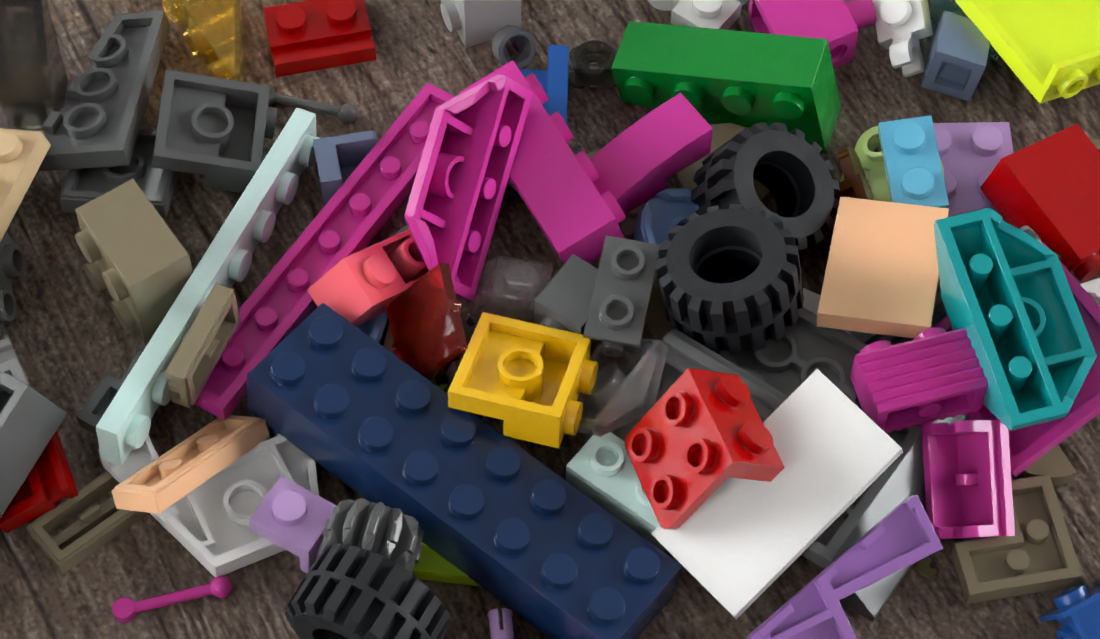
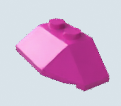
M500 74L489 78L435 108L404 215L407 226L436 287L474 301L533 96L531 90L510 77Z

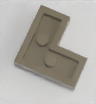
M1049 474L1012 480L1015 536L987 537L954 543L951 555L966 605L1079 585L1082 573Z

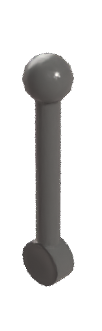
M267 85L270 86L268 107L278 103L337 116L341 122L346 124L355 122L358 117L357 108L350 103L339 107L275 92L271 85Z

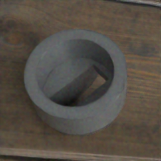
M506 25L496 31L491 40L492 53L503 65L513 60L518 68H522L532 60L535 54L536 45L534 38L519 26ZM508 40H510L517 51L512 55L509 54L505 45Z

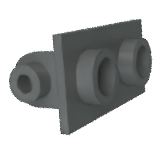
M605 236L583 338L597 340L601 344L600 351L604 355L621 357L623 350L630 346L640 348L656 273V260L659 259V244Z

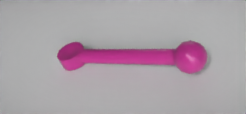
M223 575L214 577L209 584L133 602L130 598L123 597L113 603L112 612L118 622L128 623L140 612L209 595L225 598L232 592L233 583L228 577Z

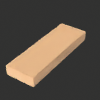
M230 415L226 421L216 418L115 486L111 491L116 509L156 514L162 513L258 446L260 442L268 439L270 436L266 420L259 417Z

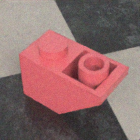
M408 229L343 258L310 286L307 291L317 307L324 303L354 326H359L425 286L433 278Z

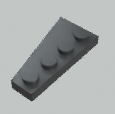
M165 10L115 15L88 56L91 64L90 67L81 76H75L67 87L66 92L69 99L60 112L52 111L42 125L45 132L44 136L51 146L38 171L128 166L130 164L170 28Z

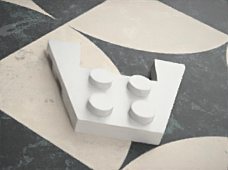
M274 429L272 431L275 437L260 442L258 446L162 513H150L215 578L285 551L284 548L251 531L249 519L280 476L319 496L315 460ZM149 435L139 449H132L122 467L101 459L100 449H98L102 466L119 483L159 457Z

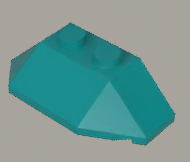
M985 208L935 220L934 234L941 298L953 331L962 328L967 330V337L971 339V346L975 349V355L979 359L980 367L983 368L984 376L987 378L988 388L983 405L1012 431L1066 417L1097 355L1058 255L1024 231L1003 221V217L991 208Z

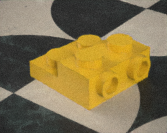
M482 312L448 390V407L503 420V436L559 449L564 434L575 436L578 431L583 411V402L577 401L579 394L591 395L595 386L598 362L590 360L591 339L583 338L582 334Z

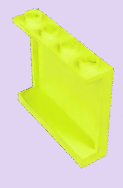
M954 0L989 40L992 47L1039 104L1059 97L1070 98L1083 89L1100 84V0Z

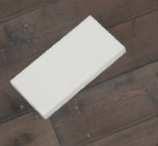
M818 369L763 422L773 437L774 446L785 467L771 482L727 478L679 529H663L659 525L651 533L735 619L903 453L902 448Z

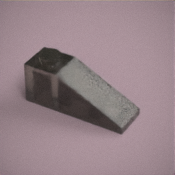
M0 0V102L9 129L43 130L42 125L52 111L60 112L63 108L68 85V78L47 0Z

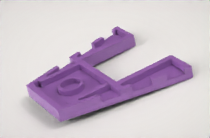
M911 495L905 498L744 639H857L839 600L943 549L918 495Z

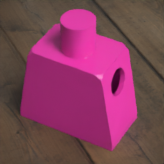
M750 0L747 19L756 33L828 39L833 69L849 63L854 58L858 30L875 25L877 17L872 0H849L846 2L844 0Z

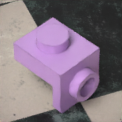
M280 476L249 519L250 530L298 556L300 570L307 574L321 553L324 540L322 534L326 521L331 518L334 507L337 506Z

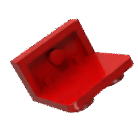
M687 368L625 438L627 454L656 518L663 529H679L727 478L771 482L785 468L774 446L773 437L764 426L750 398V391L739 375Z

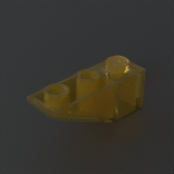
M161 0L169 19L173 23L180 21L185 28L184 36L194 56L198 58L203 55L209 63L207 69L211 77L245 82V12L243 0Z

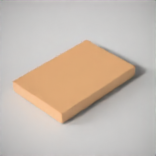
M840 196L817 311V327L913 339L921 332L932 328L939 283L934 223L935 220L947 218L949 216V208Z

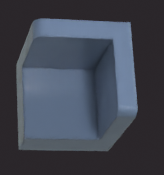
M948 11L943 12L928 48L921 87L970 102L986 68L990 47L989 40L970 18Z
M375 131L313 139L323 207L377 144L378 140Z

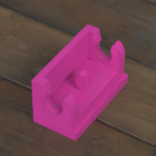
M1000 420L955 421V423L921 424L926 513L938 538L960 539L1015 536L1008 428Z

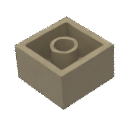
M132 178L75 209L81 229L80 232L75 234V239L83 255L88 260V262L83 264V267L93 287L99 293L105 289L113 298V301L110 302L111 309L125 331L134 328L146 345L192 275L193 270L188 252Z

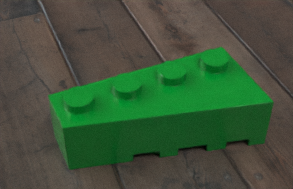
M629 21L611 67L621 101L655 109L681 93L709 124L733 123L748 128L765 122L768 127L775 122L786 124L787 132H791L795 128L805 133L804 140L809 144L815 141L822 148L820 153L824 154L827 153L841 109L828 39Z

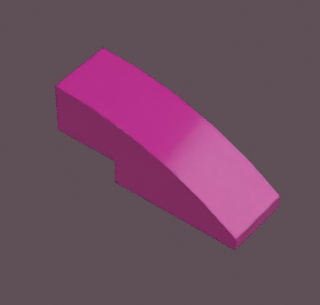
M679 93L628 127L590 159L600 177L593 184L600 195L609 190L618 202L624 215L654 198L659 192L667 189L669 177L710 154L713 128L691 103Z

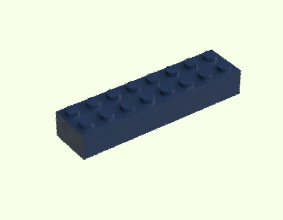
M322 303L248 373L247 410L256 417L265 419L268 426L369 502H382L385 506L400 508L404 515L413 516L424 531L422 539L424 544L468 575L469 578L550 639H637L672 599L682 565L513 441L503 436L502 433L476 414L449 408L448 394L326 304Z

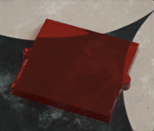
M437 264L386 306L394 341L392 344L393 353H396L399 359L427 379L468 348L459 312L462 304L460 300L456 299L449 264Z

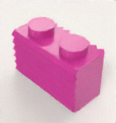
M941 327L930 328L918 334L914 340L892 345L887 340L873 342L865 346L860 353L855 354L850 374L851 382L863 412L887 434L894 430L900 431L905 427L910 429L915 425L921 426V424L926 422L933 423L937 419L943 421L947 417L954 418L958 414L965 415L970 411L975 413L981 409L988 388L987 378L984 376L983 368L980 367L979 359L975 355V349L971 346V339L967 337V330L964 328L946 332Z

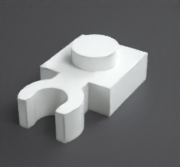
M648 0L650 5L656 9L663 11L672 10L671 24L679 26L728 30L741 15L742 3L737 0Z

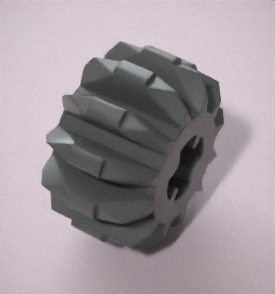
M364 498L357 499L356 501L347 499L340 501L338 506L334 507L331 518L327 519L322 534L324 540L321 551L325 546L334 545V543L352 545L380 554L412 573L415 563L419 562L423 549L421 543L424 531L413 516L402 514L400 508H391L385 506L382 502H369Z

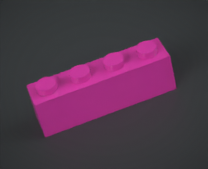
M512 60L458 94H462L497 74L506 75L533 92L509 179L563 265L573 254L591 264L601 258L606 235L624 238L618 223L626 219L609 190L600 195L593 182L600 177L586 153L582 150L574 155L567 143L573 140L574 137L560 113L557 111L549 116L542 104L549 99L536 76L531 73L524 77Z

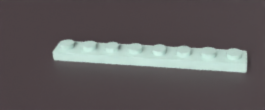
M300 108L295 109L96 425L101 459L122 467L132 449H139L144 444L150 430L152 416L159 405L165 406L170 401L173 393L168 388L170 380L166 379L165 371L215 283L232 288L235 281L242 282L250 269L252 254L259 242L265 243L268 241L275 226L276 214L283 204L289 205L297 192L299 177L305 167L311 168L315 164L313 139H320L317 137L315 113Z

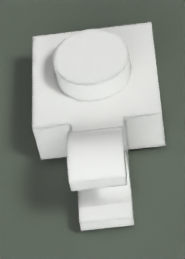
M872 0L877 17L876 31L878 43L886 50L889 49L892 67L894 69L902 67L905 78L924 72V60L919 39L933 35L928 0Z

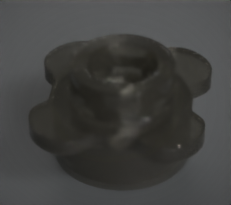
M598 40L586 41L572 48L569 52V59L573 63V71L569 73V83L577 89H583L586 86H601L606 90L615 88L617 85L611 67L617 50L607 43Z

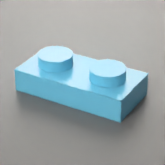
M932 116L878 123V134L891 202L949 208Z

